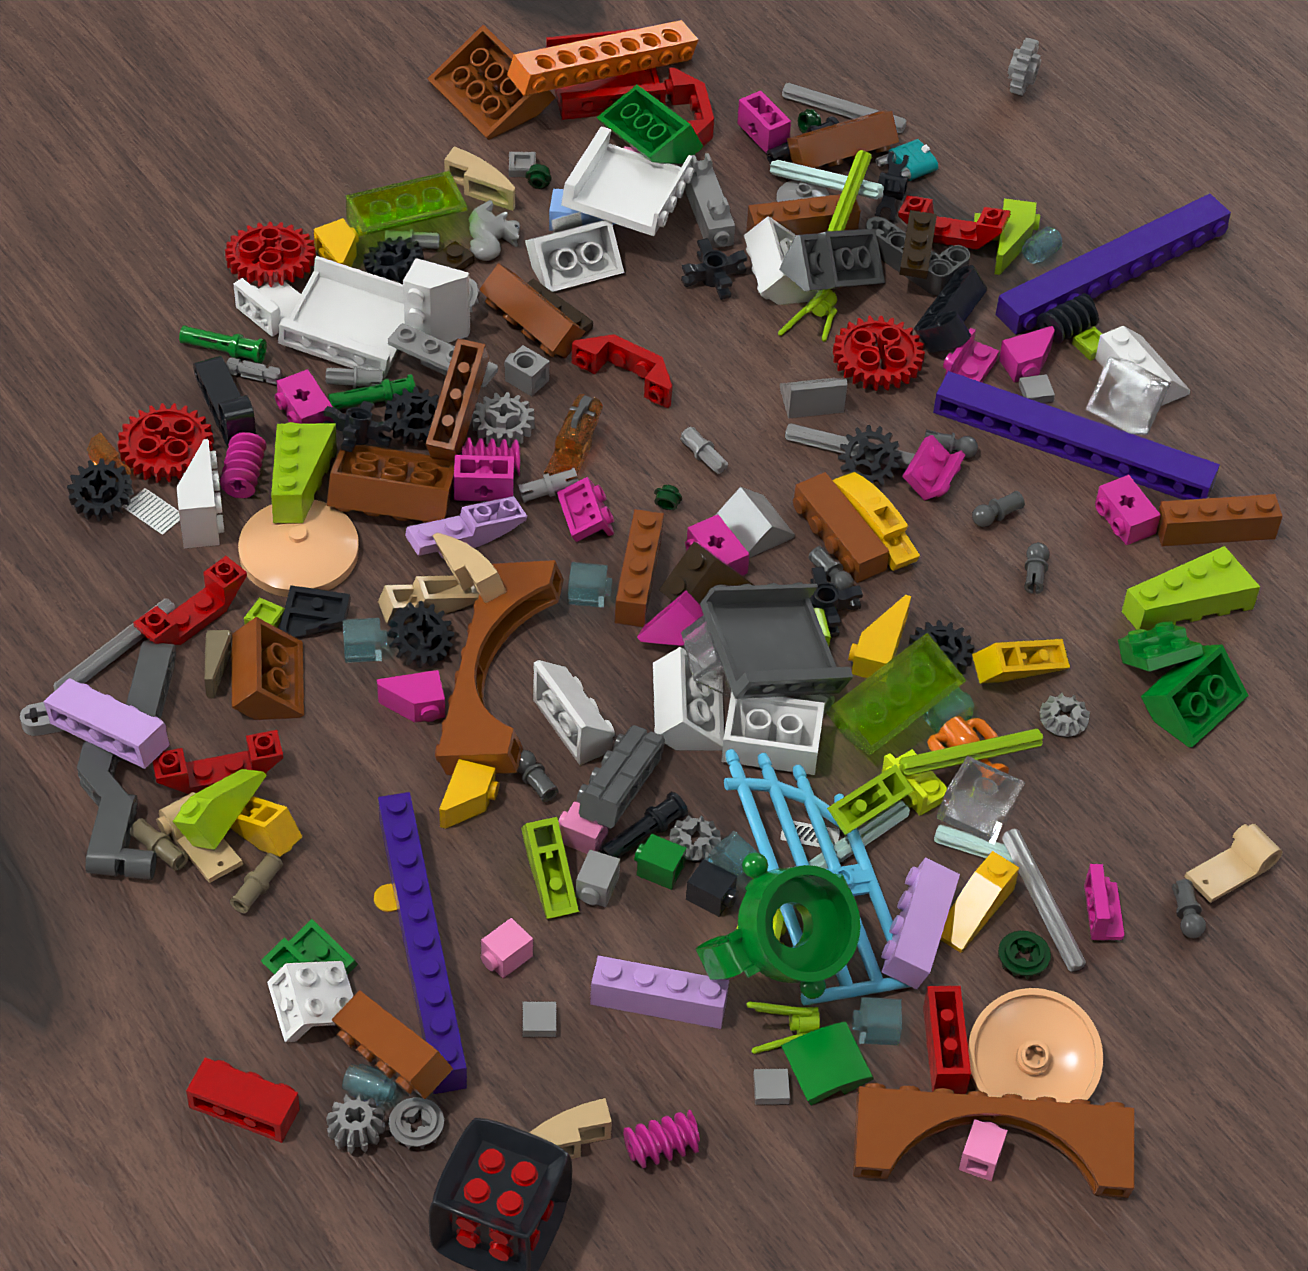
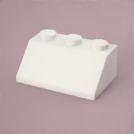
M767 216L744 235L747 244L746 251L751 258L752 271L758 282L757 289L763 298L770 299L778 305L809 302L818 290L805 292L779 270L797 235Z
M601 220L525 240L532 269L540 283L552 292L624 273L612 222Z
M416 258L403 280L405 324L446 343L456 341L457 338L468 337L470 334L469 273Z
M1121 326L1100 335L1095 359L1143 413L1190 394V389L1138 333L1125 326Z
M681 647L653 662L655 733L664 736L665 744L675 750L721 751L724 739L722 674Z
M541 660L534 662L533 701L577 763L581 766L605 755L607 750L612 751L613 737L615 736L614 728L609 720L602 718L594 699L586 696L580 680L576 676L573 677L564 666Z
M731 692L721 762H727L725 752L729 749H734L738 754L741 765L759 767L758 755L766 753L771 760V767L776 770L793 772L795 765H801L806 774L815 775L825 703L786 697L735 699L733 692Z

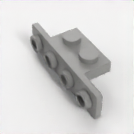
M403 323L388 338V345L421 359L422 365L447 375L455 346ZM488 362L481 387H485L498 372V365Z

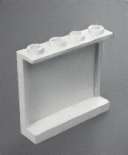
M601 126L565 182L561 206L655 236L659 227L664 228L669 212L672 213L674 211L677 197H682L686 183L689 184L694 173V168L690 167L692 156L688 155L682 167L670 163L651 162L640 153L609 144L611 129Z
M316 256L314 272L289 318L283 317L279 324L278 344L353 369L354 366H357V369L383 370V379H385L399 349L388 345V338L400 324H405L403 284Z

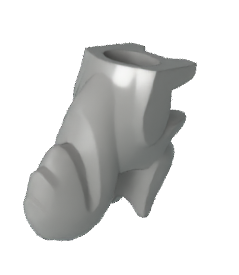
M491 200L475 208L468 219L470 234L473 238L470 241V251L474 254V257L482 261H490L498 257L501 247L497 239L503 238L514 247L518 246L519 222L516 220L507 221L508 212L506 211L495 216L492 213L493 202Z

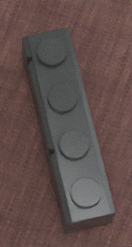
M636 725L630 727L625 735L620 733L616 738L613 751H606L601 768L595 767L593 769L589 785L583 784L578 792L577 802L580 803L578 813L580 817L592 822L596 820L598 824L610 829L614 827L661 760L665 743L664 736L652 731L647 733L646 729Z

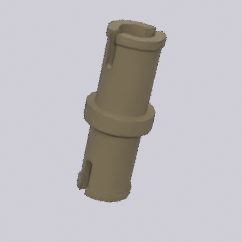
M143 818L141 820L138 819L132 824L130 835L144 844L148 851H156V856L165 861L174 871L184 867L188 861V854L171 842V838L165 832H158Z
M267 853L253 872H248L244 878V884L230 900V904L235 910L240 913H247L259 895L267 892L269 882L283 867L279 857L272 853Z

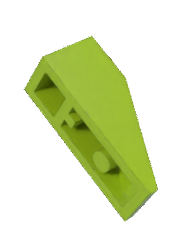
M1004 198L1002 210L1011 211V215L998 239L995 275H1000L1029 244L1033 230L1038 231L1040 214H1035L1037 203Z
M895 764L827 809L846 835L914 790Z
M240 769L190 796L181 806L179 813L172 822L192 846L215 850L266 778V774L263 771Z
M553 817L526 823L521 827L522 835L546 919L579 912L558 818Z

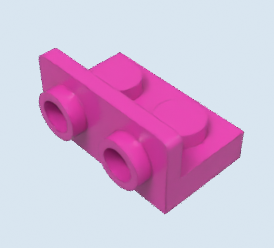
M970 328V339L962 346L955 348L953 354L949 353L946 356L943 369H946L945 376L950 371L983 382L998 360L999 350L975 341L976 330Z
M933 435L924 438L902 477L924 501L935 496L941 497L950 489V482L960 471V464L965 454L962 450L950 454Z
M586 477L557 492L571 536L576 542L601 529L608 536L614 534L611 525L614 522V518L609 508L603 503L607 498L599 484L595 486Z
M1090 864L1084 889L1091 940H1122L1124 928L1117 883L1110 882V878L1104 876L1103 864Z

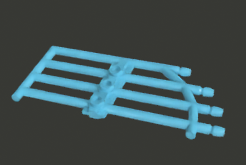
M734 749L727 750L725 752L726 761L730 765L729 769L733 778H725L724 787L727 791H738L758 850L768 860L769 866L767 871L779 869L751 790L769 792L796 866L809 865L784 797L805 805L828 867L826 870L834 874H843L853 896L869 894L886 941L892 940L893 934L889 933L893 920L858 828L846 834L857 864L841 867L823 817L838 828L840 827L827 809L829 805L814 795L810 782L806 778L807 774L801 765L793 767V776L797 781L798 788L778 781L774 768L771 767L770 758L766 753H761L758 755V764L760 769H762L761 772L764 779L746 778L736 751ZM837 794L834 797V803L842 799L844 795ZM786 903L780 907L792 944L795 946L800 941L803 933L793 905ZM860 918L861 927L857 947L870 981L853 984L848 968L845 966L836 973L840 986L826 988L822 996L816 999H809L801 993V1002L805 1006L904 989L911 986L892 977H882Z

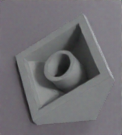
M826 378L779 383L788 418L844 412L847 379Z
M740 487L717 512L750 554L749 558L795 537L793 531L764 495Z

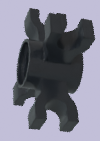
M889 152L887 157L889 170L888 172L881 171L878 183L884 186L882 202L877 206L875 216L881 217L882 209L887 207L891 210L889 219L896 220L897 210L895 202L896 199L903 201L908 177L902 176V171L907 166L910 156L904 155L902 163L895 164L893 162L895 153Z
M708 238L698 240L697 245L700 251H697V257L702 263L682 265V270L685 274L681 276L683 285L689 287L702 281L709 287H716L721 300L730 298L731 292L728 287L732 286V281L726 274L745 273L747 268L743 262L747 261V255L744 250H741L727 257L723 252L713 250Z
M363 401L360 407L349 408L346 414L330 406H327L323 413V416L331 417L334 421L325 420L324 423H336V430L343 432L344 441L341 444V450L352 452L356 445L367 444L369 439H373L378 444L388 447L392 437L385 436L382 431L391 432L394 423L389 421H372L371 412L374 409V403Z
M823 566L812 568L813 578L810 579V584H817L818 588L811 595L810 601L813 608L824 609L830 636H839L838 626H841L838 609H861L859 598L863 597L861 587L857 585L845 590H839L835 584L827 582Z

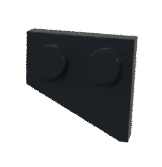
M291 585L280 630L298 639L344 627L351 596L346 593Z

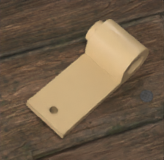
M192 792L160 809V817L156 819V822L161 832H165L172 837L182 851L188 854V858L206 880L211 883L242 866L243 862L224 838L215 850L194 847L172 822L179 813L181 806L190 796L196 794Z
M1244 824L1239 827L1233 835L1235 840L1231 848L1186 872L1184 877L1192 881L1193 886L1210 903L1266 872L1282 856L1283 851L1256 824L1249 826Z

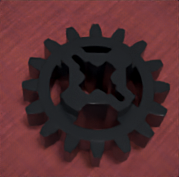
M399 236L393 241L391 238H387L383 242L378 241L377 247H369L370 253L364 254L365 260H363L367 273L388 280L395 279L397 282H400L401 278L407 275L415 259L423 260L424 255L418 241L412 242L410 237L402 240V236Z
M414 387L412 393L403 388L402 396L394 393L392 401H387L384 421L394 423L392 429L393 438L403 437V444H406L409 440L413 441L414 446H418L421 440L426 444L433 421L431 413L435 415L439 396L436 394L430 397L428 389L423 393H419L418 387ZM398 412L400 413V417H399V418H401L400 420L398 419V416H397V413H398Z
M867 425L866 432H862L857 427L855 428V437L849 434L846 435V439L849 442L848 445L840 444V449L845 454L839 455L838 460L846 462V464L840 467L842 473L848 471L850 473L856 472L873 485L874 482H878L883 487L885 486V477L891 480L894 479V475L891 472L892 469L900 470V465L895 460L901 459L902 454L894 452L899 447L898 441L890 442L893 437L891 432L885 436L882 435L883 429L881 426L877 428L876 432L872 431L870 425ZM868 439H876L882 443L876 445L869 442ZM858 444L859 450L857 455L851 458L852 450ZM869 451L872 455H875V461L871 463L868 459H865V453ZM890 455L887 466L882 470L881 464L883 459ZM864 469L870 471L872 475H864L858 471Z
M100 458L98 465H94L89 460L88 468L77 467L80 474L71 475L72 484L67 485L70 503L74 505L77 514L83 512L87 520L92 515H95L97 521L101 522L103 515H107L111 520L113 519L114 511L120 514L123 513L122 504H131L129 496L134 495L131 485L133 483L130 474L127 475L124 466L117 468L114 460L109 465H105L104 459Z
M419 601L415 607L409 602L404 609L400 607L395 612V617H392L388 623L392 628L387 632V636L394 638L389 647L398 648L399 652L396 657L400 658L405 655L407 657V665H410L415 660L417 661L418 668H422L426 661L432 667L438 660L442 661L447 655L446 652L453 646L450 640L453 638L454 632L447 631L452 622L443 621L442 617L445 612H434V604H431L427 609L424 608L423 601ZM412 618L411 623H408L406 626L403 625L407 619ZM438 643L435 649L429 651L430 646Z
M937 620L936 626L925 622L924 630L917 627L915 635H910L907 656L911 657L910 665H918L917 673L919 674L925 671L928 672V679H932L934 675H939L940 681H944L945 675H949L954 680L957 677V671L965 674L967 666L972 664L974 645L970 644L971 636H963L964 628L962 627L957 630L953 629L952 622L947 627L942 625L941 620Z

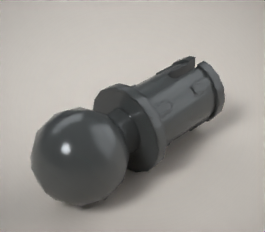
M926 429L924 438L933 435L950 454L952 450L956 452L962 450L965 454L964 458H971L978 451V443L973 437L963 436L958 440L955 439V433L953 432L950 435Z
M1014 491L998 500L993 498L989 501V505H978L972 512V519L977 526L988 527L995 519L1001 521L1005 515L1024 508V498L1019 491Z
M1033 543L1026 552L1028 560L1025 562L1027 575L1024 588L1031 594H1033L1034 584H1036V594L1041 593L1044 589V574L1048 571L1049 565L1047 561L1050 552L1043 543Z
M818 546L810 552L809 560L816 567H824L827 581L835 584L839 590H845L853 586L854 581L851 574L842 571L843 565L840 562H836L823 546Z
M523 750L517 772L523 774L522 779L524 783L530 784L543 802L552 800L558 793V787L546 775L544 766L537 764L535 755L529 750Z
M1188 879L1176 881V884L1172 885V890L1178 907L1176 910L1177 917L1182 919L1180 929L1188 938H1198L1205 932L1206 922L1199 915L1202 912V907L1196 901L1193 883Z

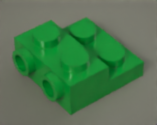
M1171 621L1158 623L1155 625V628L1149 631L1145 629L1130 631L1127 636L1118 639L1122 663L1146 671L1156 670L1204 656L1202 644L1189 640L1186 628L1174 625Z

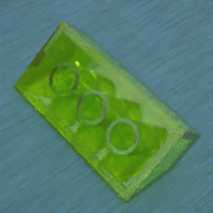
M450 171L345 195L347 221L350 227H354L358 237L467 211V205Z
M926 633L834 703L827 712V715L846 739L870 756L967 680L931 636Z

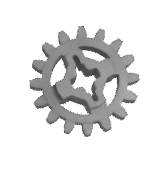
M1026 37L1020 49L1016 48L1014 50L1007 73L1009 74L1008 78L1012 79L1010 84L1011 93L1023 96L1028 85L1034 84L1041 65V55L1037 54L1039 49L1038 40Z
M508 392L505 393L504 397L494 393V399L485 396L483 397L484 404L476 403V410L472 416L473 431H477L478 439L486 437L487 445L490 439L493 438L497 442V447H499L502 439H506L508 446L511 447L514 439H517L522 444L523 436H531V429H534L535 426L534 409L529 408L528 401L521 403L519 395L510 398Z

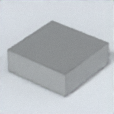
M509 152V177H525L530 167L536 164V152Z
M1047 374L1019 379L1018 385L1023 397L1040 403L1054 401L1055 394Z
M523 1002V1037H556V1002Z
M754 1069L755 1105L789 1104L788 1069Z

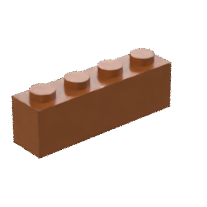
M878 111L787 138L792 163L820 170L819 166L827 163L828 167L843 164V159L847 157H852V160H854L859 150L868 152L875 149L876 153L890 150V145L898 143L899 138L893 111Z
M841 194L748 205L747 232L767 216L795 235L826 232ZM857 199L844 230L859 229L861 210Z
M499 263L479 289L487 297L485 302L497 311L501 308L505 312L503 317L515 326L519 323L523 327L521 332L534 342L538 339L542 343L540 348L552 357L558 354L566 359L572 351V343L575 340L581 339L586 332L516 273Z
M457 338L426 441L430 457L455 462V455H461L462 446L465 443L489 362L486 344Z
M826 472L796 484L793 498V506L796 512L802 514L808 521L810 529L823 540L827 551L830 554H834L843 565V571L851 574L855 582L858 583L887 570L888 548Z
M1276 494L1161 501L1158 511L1161 516L1157 533L1161 547L1276 539L1283 516Z
M634 509L616 597L615 623L643 627L646 623L663 535L664 513Z
M360 990L332 1018V1021L340 1029L337 1036L350 1048L356 1044L358 1046L356 1051L370 1064L375 1059L378 1062L375 1066L387 1078L391 1079L395 1075L397 1077L395 1082L409 1095L415 1091L422 1098L426 1099L453 1070L438 1050Z

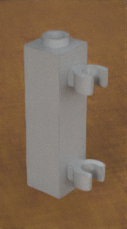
M705 153V159L697 161L695 155H692L690 167L694 168V173L690 183L685 185V192L703 239L708 238L712 248L734 245L735 224L730 213L728 201L722 193L713 170L710 155Z

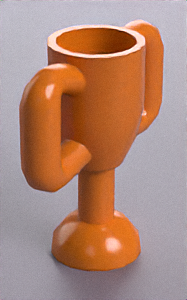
M956 716L947 721L939 733L931 735L927 744L931 751L945 748L940 742H943L949 748L980 741L973 728L984 739L995 738L998 735L986 721L980 718H971L965 721L962 716ZM988 759L973 761L983 772L982 784L987 790L998 786L1009 773V768L1005 764H992Z

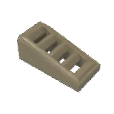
M207 630L204 681L208 698L215 697L232 652V636L229 630Z

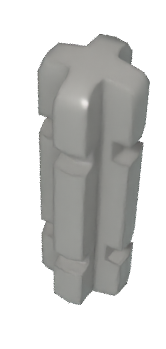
M233 357L229 358L226 363L231 375L238 376L239 373L241 377L262 382L266 379L267 383L275 385L277 380L281 379V369L278 367L269 366V368H266L267 365L246 360L242 363L241 359Z

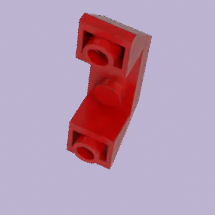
M669 68V78L664 80L666 95H670L672 105L690 104L691 111H695L694 120L687 122L691 124L702 145L705 146L713 138L714 115L705 83L676 68Z
M907 195L898 211V217L908 225L910 210L934 214L933 199ZM984 207L977 222L937 216L933 243L953 246L960 245L966 248L979 249L1003 232L1010 218L1011 211Z
M615 334L579 339L572 343V364L596 374L609 361L618 367L637 374L641 378H645L644 398L666 408L671 406L672 383L662 356Z
M225 556L203 572L205 588L169 614L155 606L133 622V625L154 644L182 645L228 610L247 577V572L228 556Z
M273 730L246 735L247 751L191 762L185 761L183 748L163 751L152 762L156 782L190 794L192 792L198 793L240 769L267 773L283 759L278 731Z

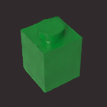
M651 834L646 844L641 843L635 853L634 861L637 862L636 876L672 890L685 867L686 847Z

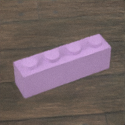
M69 678L44 700L50 724L144 769L170 745L166 726L161 719L151 717L134 706L123 704L108 694L104 695L93 690L87 684H81Z
M926 857L918 868L913 866L910 869L905 880V884L909 885L908 890L903 892L897 908L901 910L900 915L895 917L889 933L893 934L892 940L887 942L881 958L885 959L882 973L915 989H918L930 974L960 874Z
M598 956L591 982L590 1005L721 1029L727 1003L729 980H710L706 975Z

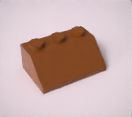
M255 617L232 634V708L254 720L290 719L304 716L303 642L258 617Z

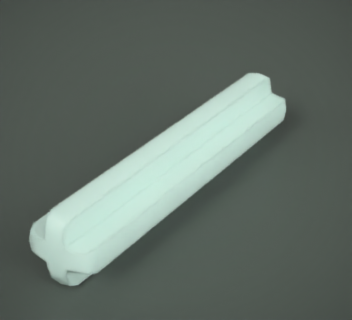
M939 825L934 837L936 843L983 858H987L994 851L1014 864L1005 844L944 825Z

